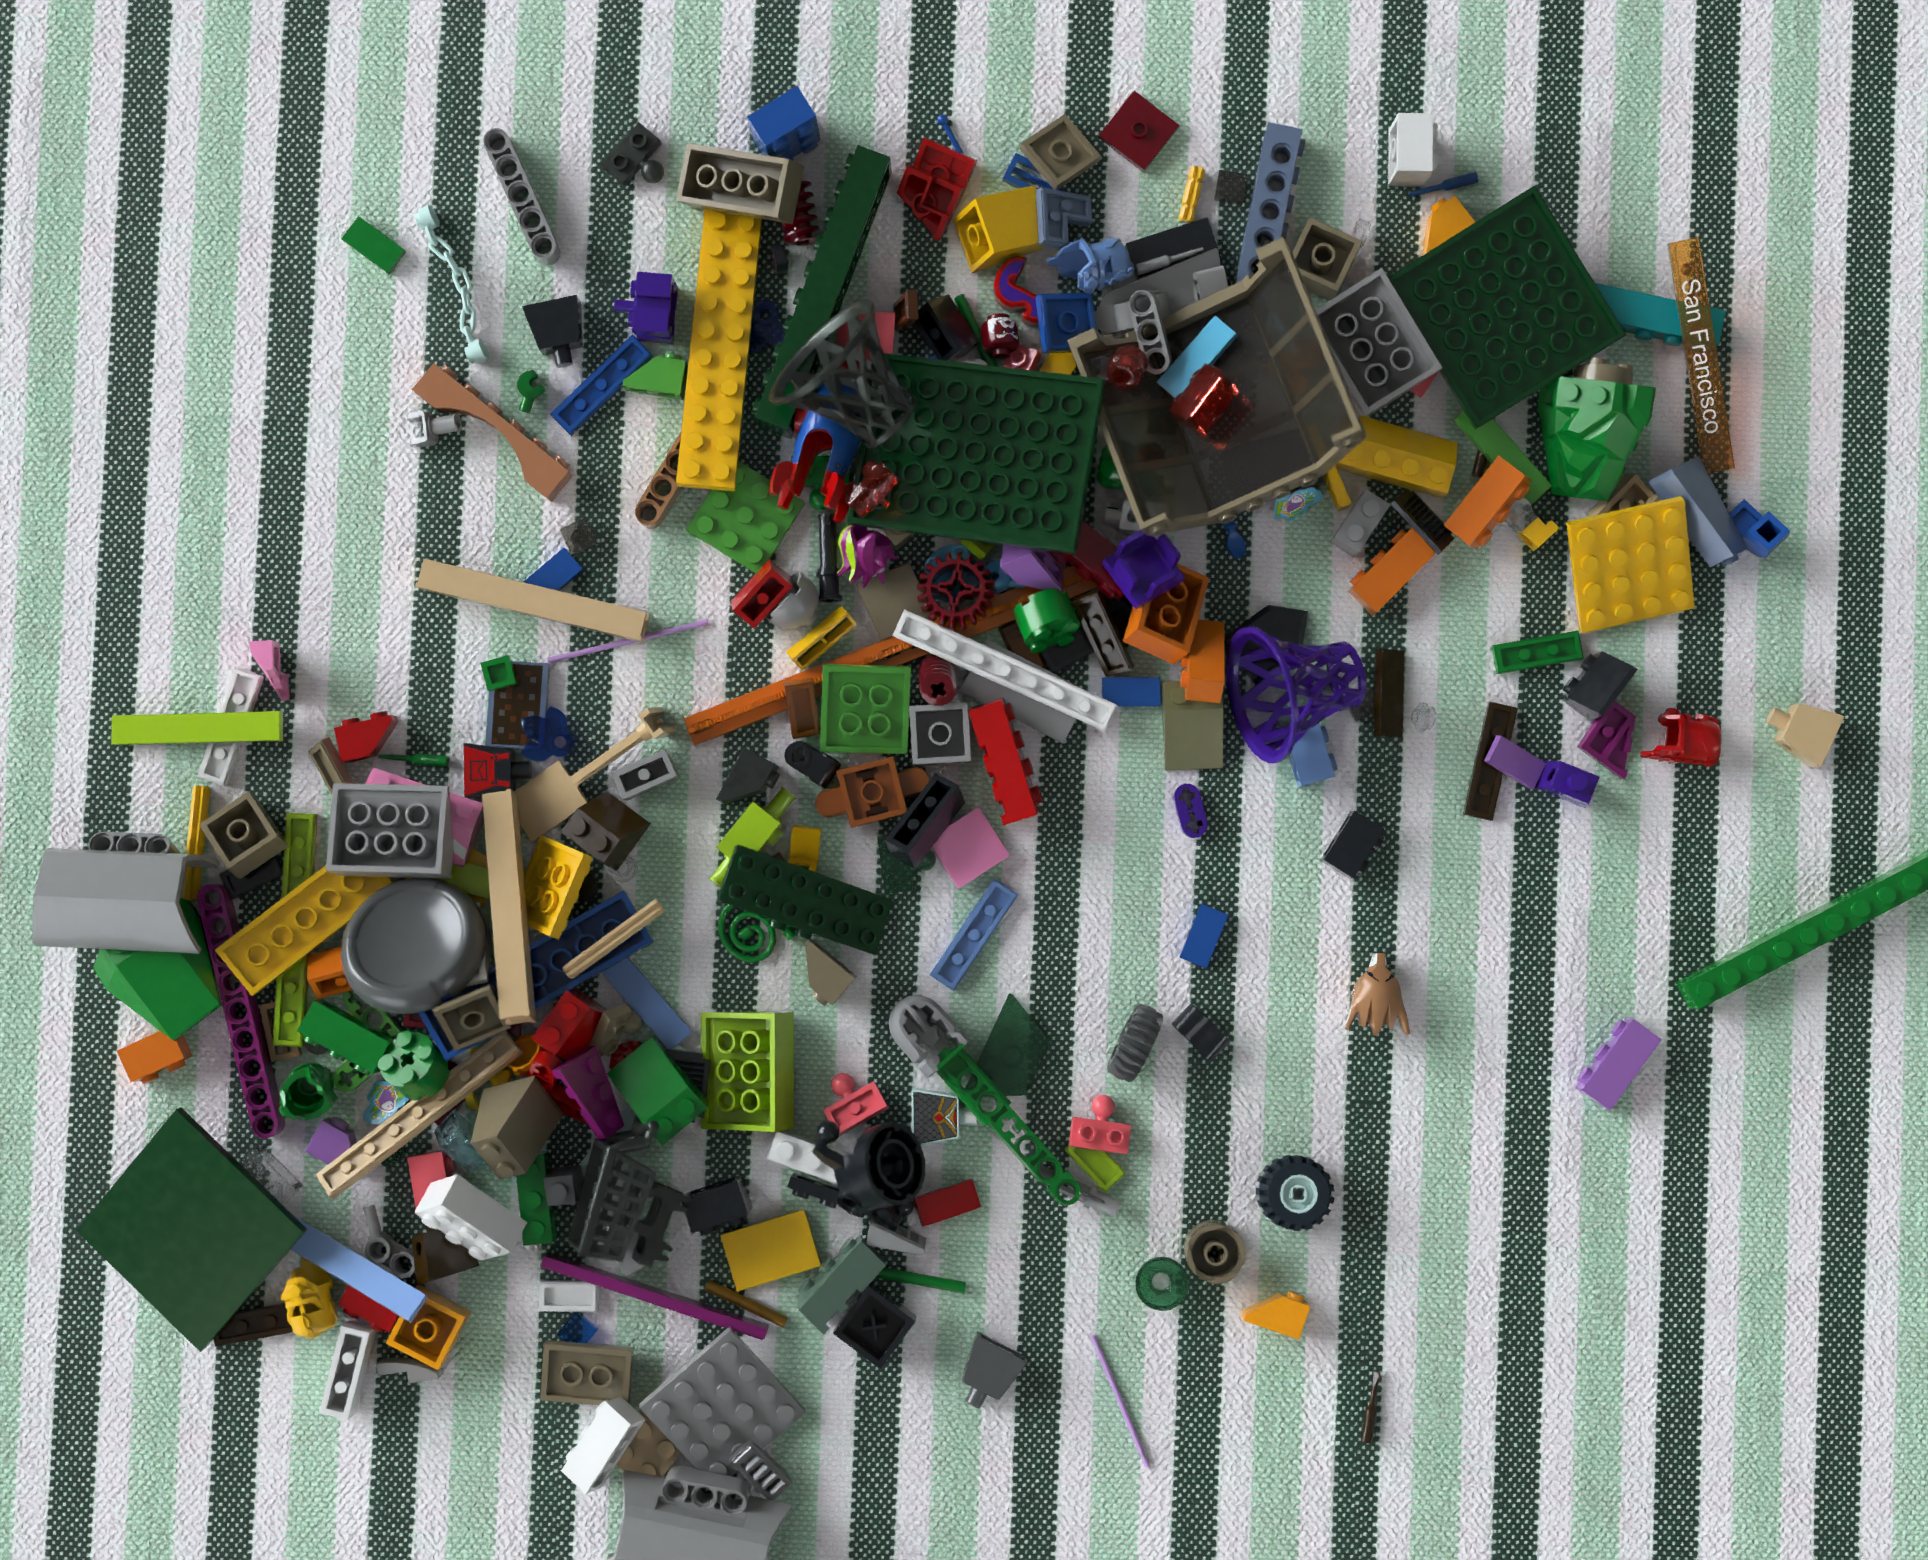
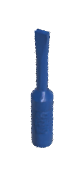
M1476 172L1449 178L1441 184L1410 192L1409 196L1414 197L1442 189L1449 191L1478 183V175Z

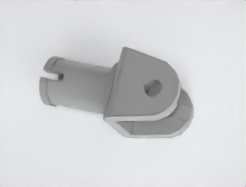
M416 411L406 415L407 421H422L424 436L411 439V447L436 445L438 443V435L460 432L462 430L460 416L456 413L436 418L434 415L424 411Z

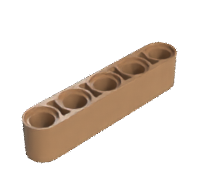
M681 432L636 505L635 516L646 528L654 529L661 525L683 487H677V471L672 469L674 460L679 458ZM662 483H670L672 485L671 492L666 496H660L657 493L658 486ZM648 507H653L657 510L656 517L651 521H646L642 518L643 511Z

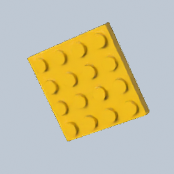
M1681 496L1566 522L1578 629L1581 633L1695 608L1685 499Z

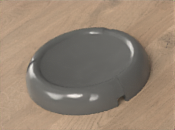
M409 878L389 884L368 897L350 918L341 943L343 972L354 993L365 1003L381 1011L411 1014L435 1008L443 1004L440 999L450 993L453 998L462 991L480 968L487 947V928L483 914L474 900L465 891L443 880Z

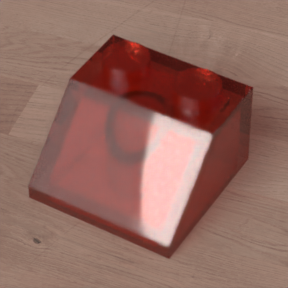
M1204 364L1201 369L1194 372L1189 385L1183 393L1175 397L1169 411L1179 422L1204 438L1238 394L1239 390L1222 370Z

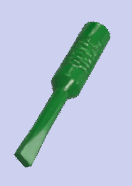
M419 753L413 756L378 755V758L411 761L415 765L448 767L449 756Z

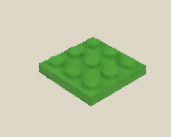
M738 461L735 491L711 489L686 528V531L756 574L773 557L806 503L794 495L788 510L781 509L777 506L779 494L777 496L769 494L771 480Z
M823 664L820 752L907 754L911 667Z

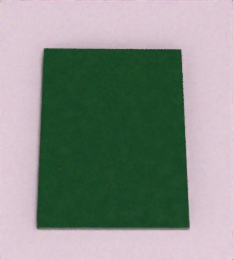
M884 353L898 381L916 399L917 403L906 422L886 441L874 448H868L861 442L847 523L855 526L1076 555L1106 385L1105 379ZM872 382L871 386L877 388V384ZM896 409L891 413L894 423L902 415V411ZM878 427L875 430V434L878 437L886 430Z

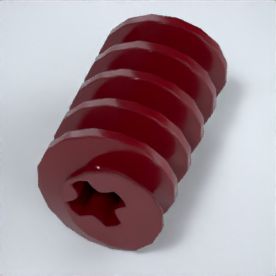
M801 181L793 224L784 223L782 225V230L787 233L784 236V242L787 244L807 246L813 245L816 242L817 237H813L812 234L819 231V226L810 225V222L817 220V215L808 213L816 205L806 201L812 198L814 193L805 191V188L812 185L810 181Z
M934 654L926 656L918 668L920 693L932 705L942 706L948 704L957 693L955 669L951 662Z

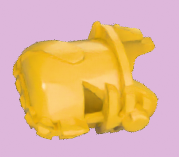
M303 1257L301 1266L291 1271L290 1279H288L280 1298L282 1301L285 1300L288 1312L287 1320L292 1327L293 1333L300 1337L313 1339L337 1324L338 1315L329 1290L334 1287L333 1280L325 1270Z

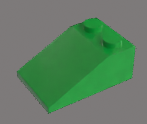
M650 1036L607 1072L609 1078L642 1124L650 1121H657L659 1123V1130L655 1132L654 1137L662 1146L708 1108L709 1100L653 1036Z

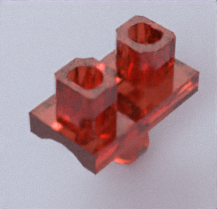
M869 461L862 471L866 478L859 485L853 481L844 487L843 493L846 497L844 501L862 518L879 503L887 508L890 503L885 497L899 481L881 462L877 464Z

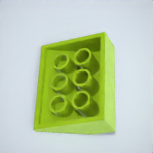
M701 1012V1053H703V1059L711 1060L707 1090L709 1103L708 1108L705 1110L704 1118H701V1129L764 1132L794 1129V1012Z

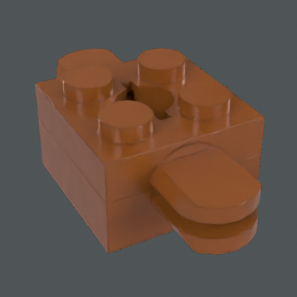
M893 756L837 770L840 786L821 791L816 797L815 806L817 811L827 818L847 814L851 828L887 820L906 813L905 799L918 796L928 784L929 777L923 769L918 767L897 772Z

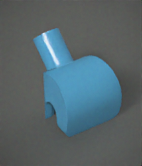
M993 561L984 568V570L990 569L991 575L987 579L995 581V589L993 591L996 594L1009 587L1025 588L1024 585L1016 584L1009 575L1003 572L1000 561Z

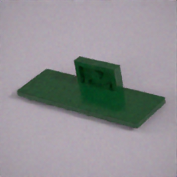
M735 845L717 898L720 902L760 915V918L769 920L768 926L785 931V928L789 927L795 929L794 935L808 940H811L812 936L823 937L873 955L877 952L893 903L892 899L741 845Z

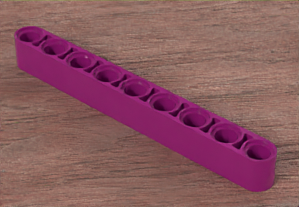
M207 884L199 890L197 901L247 1111L254 1134L260 1138H270L284 1130L285 1118L279 1112L280 1096L256 995L251 996L241 982L237 990L230 986L229 980L234 973L215 951L216 948L240 931L233 900L230 899L224 885ZM214 889L220 895L219 902L216 905H213L209 899V895ZM219 918H223L226 922V930L223 933H220L216 928V922ZM239 1003H243L247 1008L244 1018L237 1015L236 1008ZM246 1031H249L254 1037L251 1046H247L243 1041V1035ZM253 1059L257 1060L260 1064V1072L257 1075L253 1074L250 1070V1063ZM259 1088L264 1089L267 1093L265 1103H261L256 1097ZM266 1116L270 1117L274 1122V1128L271 1132L267 1131L263 1126Z

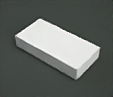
M541 1280L539 1282V1311L598 1312L599 1286L584 1281Z

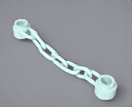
M427 205L418 209V213L414 214L415 221L421 230L426 229L429 237V248L440 259L447 260L453 270L452 278L457 291L461 294L464 307L460 315V330L465 334L468 341V346L464 348L465 354L471 364L475 362L480 364L489 360L490 357L482 339L475 340L472 334L475 329L476 311L471 307L469 297L472 285L466 270L458 267L454 261L452 248L442 238L435 235L433 229L440 226L439 219L433 207ZM438 241L449 251H445L444 256L434 247L438 245ZM461 272L465 278L467 288L465 286L460 287L456 275L461 276ZM465 312L467 314L472 312L470 328L464 326Z

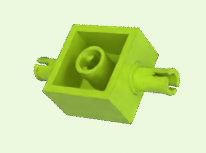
M781 787L767 807H762L758 803L752 802L717 845L716 848L724 854L725 859L709 879L721 888L735 845H741L761 853L769 844L774 846L784 834L781 830L784 824L781 822L782 819L780 817L796 797L784 787Z

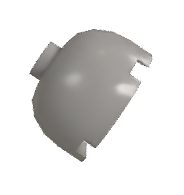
M799 572L798 576L795 574L791 576L793 588L765 617L780 629H798L803 624L809 626L818 616L815 610L819 604V594L815 585L802 572Z

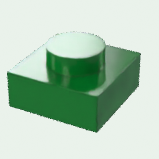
M507 655L480 663L487 691L490 692L518 684L511 656Z

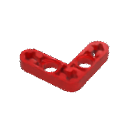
M539 1051L531 1064L528 1077L535 1075L563 1114L588 1125L580 1114L581 1107L575 1098H569L565 1092L566 1088L557 1084L558 1079L551 1072L561 1065L560 1059L552 1053Z

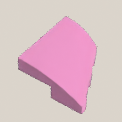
M273 640L248 641L254 659L272 684L281 701H290L289 676L281 672L280 643Z

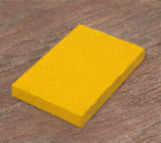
M805 1208L720 1235L737 1292L822 1265Z

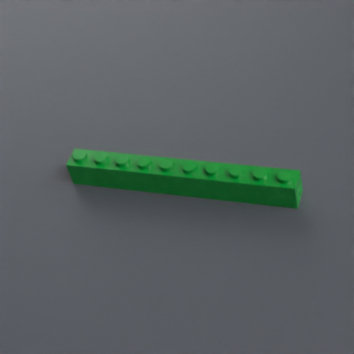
M1928 851L1675 982L1688 1008L1699 1010L1927 891Z

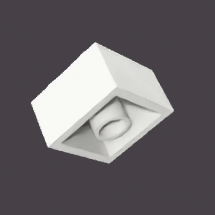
M1433 113L1397 114L1389 128L1388 186L1423 187L1426 180L1431 178L1432 170H1436L1437 152H1433V141L1437 140L1438 124L1433 123Z

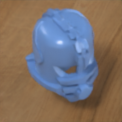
M1081 237L1080 240L1070 242L1068 245L1060 248L1055 257L1051 256L1046 259L1049 266H1057L1060 276L1077 279V287L1089 294L1094 293L1095 288L1099 291L1105 286L1131 278L1135 269L1133 263L1130 262L1126 247L1117 238H1108L1103 242L1087 244L1084 238Z

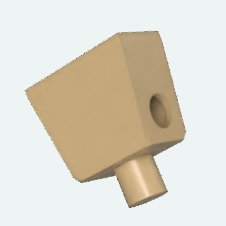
M1798 703L1791 705L1787 713L1773 707L1766 718V723L1779 729L1774 739L1777 745L1807 766L1815 768L1822 767L1845 716Z

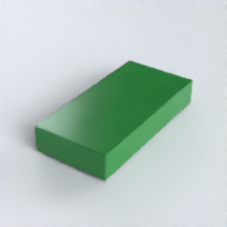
M359 216L341 238L346 244L389 275L406 253L402 247Z

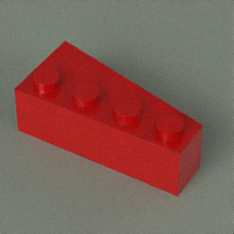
M1003 697L970 708L969 715L981 750L984 749L986 754L983 755L986 771L990 778L993 777L995 781L992 783L995 800L999 805H1003L1005 814L1000 815L1003 826L1037 815L1040 809L1039 803L1043 802L1039 786H1033L1030 775L1034 774L1030 759H1024L1021 748L1025 747L1020 730H1014L1011 720L1016 719L1011 703L1006 704Z

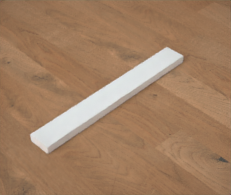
M905 609L892 635L1103 731H1106L1117 707L1116 704L950 629L939 627L938 624Z

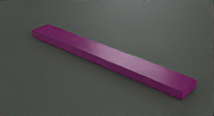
M550 1252L544 1255L541 1263L542 1268L724 1328L730 1326L733 1331L760 1340L765 1338L769 1328V1324Z

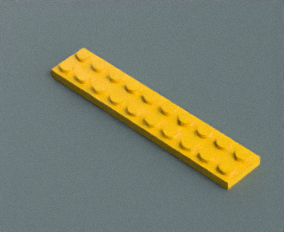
M704 209L676 477L677 487L735 491L762 219Z

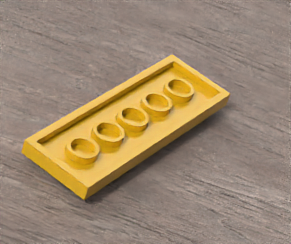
M325 865L216 948L215 951L251 996H254L348 924L354 912L368 897L379 889L392 884L388 877L337 876L326 871Z

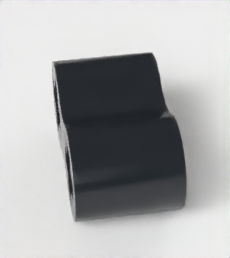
M1192 1003L1171 1023L1209 1062H1212L1231 1042Z

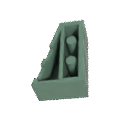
M861 1235L855 1239L853 1237L849 1238L841 1246L840 1250L842 1252L834 1260L832 1258L826 1260L819 1268L821 1273L813 1280L807 1279L798 1289L799 1311L823 1335L830 1329L826 1323L838 1311L843 1314L849 1308L846 1304L858 1292L862 1293L886 1266L885 1259L872 1246H868L866 1240Z

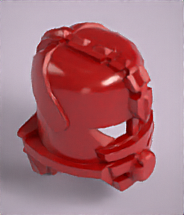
M1668 708L1664 714L1658 716V722L1662 726L1667 727L1665 746L1658 745L1653 751H1641V758L1659 759V762L1668 761V764L1682 762L1704 765L1706 767L1713 766L1719 761L1721 753V725H1719V721L1709 715L1695 714V718H1691L1690 714L1679 713V710L1676 708Z

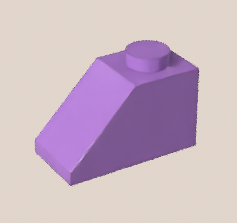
M1003 545L1000 565L1003 572L1009 575L1016 584L1043 590L1051 588L1062 590L1063 569L1048 551Z
M338 1117L324 1119L321 1121L305 1152L330 1164L357 1143L355 1132L348 1128L349 1124Z

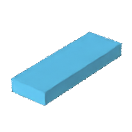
M1214 316L1157 381L1158 385L1180 403L1238 335L1219 318Z

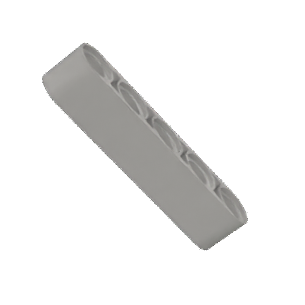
M499 128L490 129L484 135V147L528 245L540 263L545 265L553 264L560 257V247L517 151L504 130ZM497 140L505 141L504 147L500 150L492 149L494 142ZM513 165L517 167L515 174L512 176L504 175V171L508 166ZM523 191L529 193L528 198L524 202L515 201L518 193ZM531 218H540V224L536 228L527 227V223ZM545 243L552 244V249L549 253L544 255L539 253L541 245Z

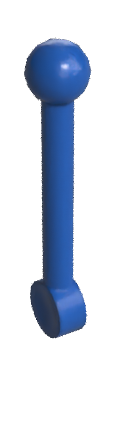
M944 114L939 115L937 118L938 124L945 129L955 150L963 153L948 125V117Z

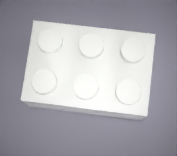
M458 1174L430 1183L414 1212L422 1218V1222L426 1226L439 1229L446 1234L445 1238L448 1241L458 1245L461 1244L469 1250L468 1253L478 1260L511 1253L527 1224L525 1220Z

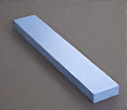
M297 1218L308 1230L291 1248L293 1252L410 1323L413 1321L428 1298L425 1294Z

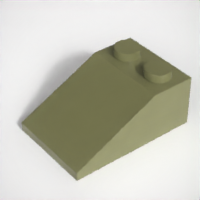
M1180 681L1163 682L1161 684L1165 771L1223 768V692L1220 703L1185 700V688L1180 687Z

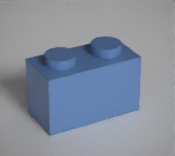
M1320 723L1308 730L1294 745L1289 754L1298 787L1335 777L1334 771L1337 770L1336 760L1333 753L1328 754L1325 744L1329 742L1328 733L1325 726H1320Z

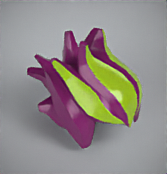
M850 525L840 533L838 545L843 565L837 572L838 576L851 570L849 582L854 584L863 576L861 586L865 588L876 573L881 583L885 584L884 570L888 557L898 560V557L894 554L892 542L882 533L867 530V527Z

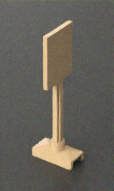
M662 707L646 708L639 713L638 716L643 723L636 727L635 732L572 776L562 762L558 760L514 791L518 798L519 822L531 842L539 839L540 835L546 834L572 816L579 807L588 803L579 789V785L643 740L648 741L652 737L654 739L667 738L677 731L675 726L664 727L662 724L664 723L663 720L658 718L664 712Z

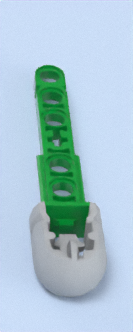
M912 995L900 1000L890 1012L888 1024L890 1034L901 1050L913 1063H919V1070L926 1078L937 1073L983 1126L986 1127L988 1125L1036 1180L1048 1186L1045 1190L1057 1203L1064 1206L1076 1203L1081 1195V1188L1078 1182L1068 1171L1063 1172L1061 1163L1009 1106L1011 1104L1010 1100L963 1049L970 1040L964 1032L956 1030V1023L931 998L922 995ZM927 1015L929 1016L928 1019H927V1022H928L930 1025H932V1024H934V1023H935L936 1025L930 1027V1026L926 1023L925 1020H926V1018H927ZM938 1026L944 1032V1037L948 1041H952L956 1048L949 1050L945 1047L937 1055L940 1059L939 1063L935 1066L929 1054L924 1053L915 1041L917 1035L919 1037L917 1043L925 1044L930 1048L940 1039L937 1035ZM914 1031V1032L916 1033V1035H915V1034H910V1035H908V1033ZM969 1073L975 1076L977 1084L973 1090L963 1088L961 1078L964 1074ZM989 1095L995 1099L996 1108L994 1111L986 1112L982 1109L980 1102L984 1096ZM1003 1118L1006 1121L1011 1119L1014 1121L1012 1128L1017 1134L1021 1130L1025 1133V1135L1017 1138L1014 1144L1010 1139L1014 1138L1015 1135L1011 1131L1003 1132L1001 1129L1004 1126ZM1028 1139L1034 1143L1035 1152L1033 1155L1025 1156L1021 1153L1020 1144L1023 1140ZM1045 1161L1052 1163L1055 1168V1173L1051 1178H1044L1040 1174V1165ZM1065 1183L1070 1184L1075 1192L1073 1198L1068 1201L1062 1199L1059 1195V1189Z

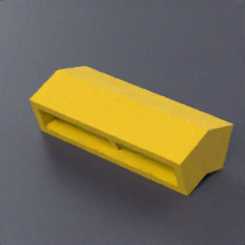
M840 606L786 653L803 671L854 628L857 623ZM845 618L848 619L842 625H840L835 631H833L828 637L824 639V636L829 631H831L835 626H837L842 620H844ZM819 640L822 641V642H820L815 648H813L809 653H807L802 659H800L799 661L797 660L802 654H804V653H805L809 648H811L816 642H818Z

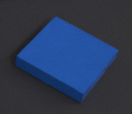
M1092 293L1038 294L1035 296L1042 354L1072 353L1067 340L1092 328L1096 329Z

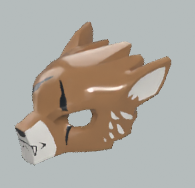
M1373 953L1368 970L1359 977L1353 987L1346 1030H1349L1355 1017H1357L1359 1025L1365 1028L1368 1022L1372 1035L1377 1036L1386 1023L1389 1030L1394 1029L1398 1017L1406 1035L1410 1034L1400 985L1393 973L1387 969L1384 953Z

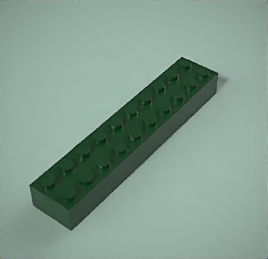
M857 145L855 153L850 152L844 167L847 170L845 179L838 181L834 196L837 197L835 206H829L826 212L824 235L819 233L814 245V250H816L814 261L809 260L804 271L805 285L803 289L799 287L793 301V304L796 305L793 316L788 315L783 327V331L786 332L783 343L778 342L773 353V358L775 359L774 367L772 370L768 369L762 383L765 386V391L762 397L757 396L752 409L759 428L792 439L795 431L794 420L797 407L787 404L774 405L769 399L770 390L776 378L793 355L819 328L840 312L892 174L889 156ZM831 334L825 340L829 341ZM816 348L803 361L796 372L817 373L820 360ZM790 382L786 386L785 396L796 391Z

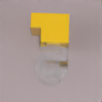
M1525 498L1517 499L1510 507L1511 513L1505 520L1533 552L1559 529L1552 520L1545 525L1532 512L1531 504Z

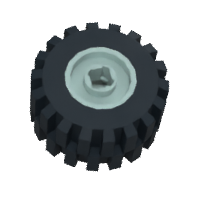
M1286 1155L1281 1159L1276 1158L1272 1161L1273 1164L1270 1166L1266 1165L1263 1169L1265 1173L1263 1176H1259L1257 1182H1260L1259 1188H1256V1194L1259 1195L1260 1199L1257 1202L1259 1207L1263 1209L1262 1213L1274 1224L1288 1230H1309L1313 1228L1315 1223H1322L1324 1221L1322 1217L1329 1215L1331 1211L1328 1209L1329 1204H1334V1197H1331V1191H1335L1334 1185L1329 1182L1331 1177L1329 1173L1323 1170L1324 1167L1312 1159L1297 1155Z

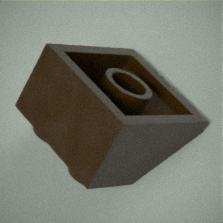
M606 791L579 807L561 832L602 864L617 871L651 823Z

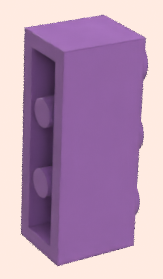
M1632 1018L1620 1019L1611 1030V1034H1613L1607 1044L1603 1043L1599 1046L1594 1054L1596 1059L1590 1068L1585 1067L1577 1077L1579 1083L1575 1088L1609 1111L1612 1110L1662 1040Z

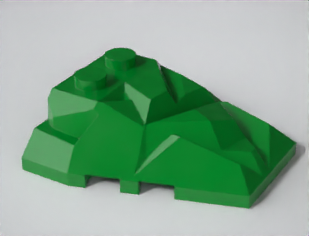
M1558 376L1556 380L1540 389L1538 411L1549 481L1552 485V495L1610 502L1626 470L1624 465L1631 451L1636 450L1638 446L1636 441L1644 425L1647 426L1652 417L1655 387Z

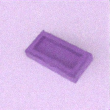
M1496 735L1484 759V762L1529 789L1535 788L1546 765L1539 758L1505 737Z

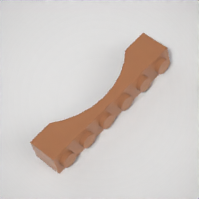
M433 363L412 390L439 413H457L472 416L499 430L515 450L522 467L524 480L552 502L573 476L567 470L570 464L557 454L554 458L545 452L548 447L535 436L531 440L522 434L525 428L512 418L509 422L500 416L503 411L490 400L487 404L483 403L477 398L481 393L469 383H466L464 386L455 380L458 375L445 364L440 368Z

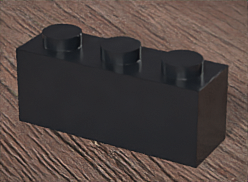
M935 773L885 839L892 857L913 869L918 867L965 804L959 785Z

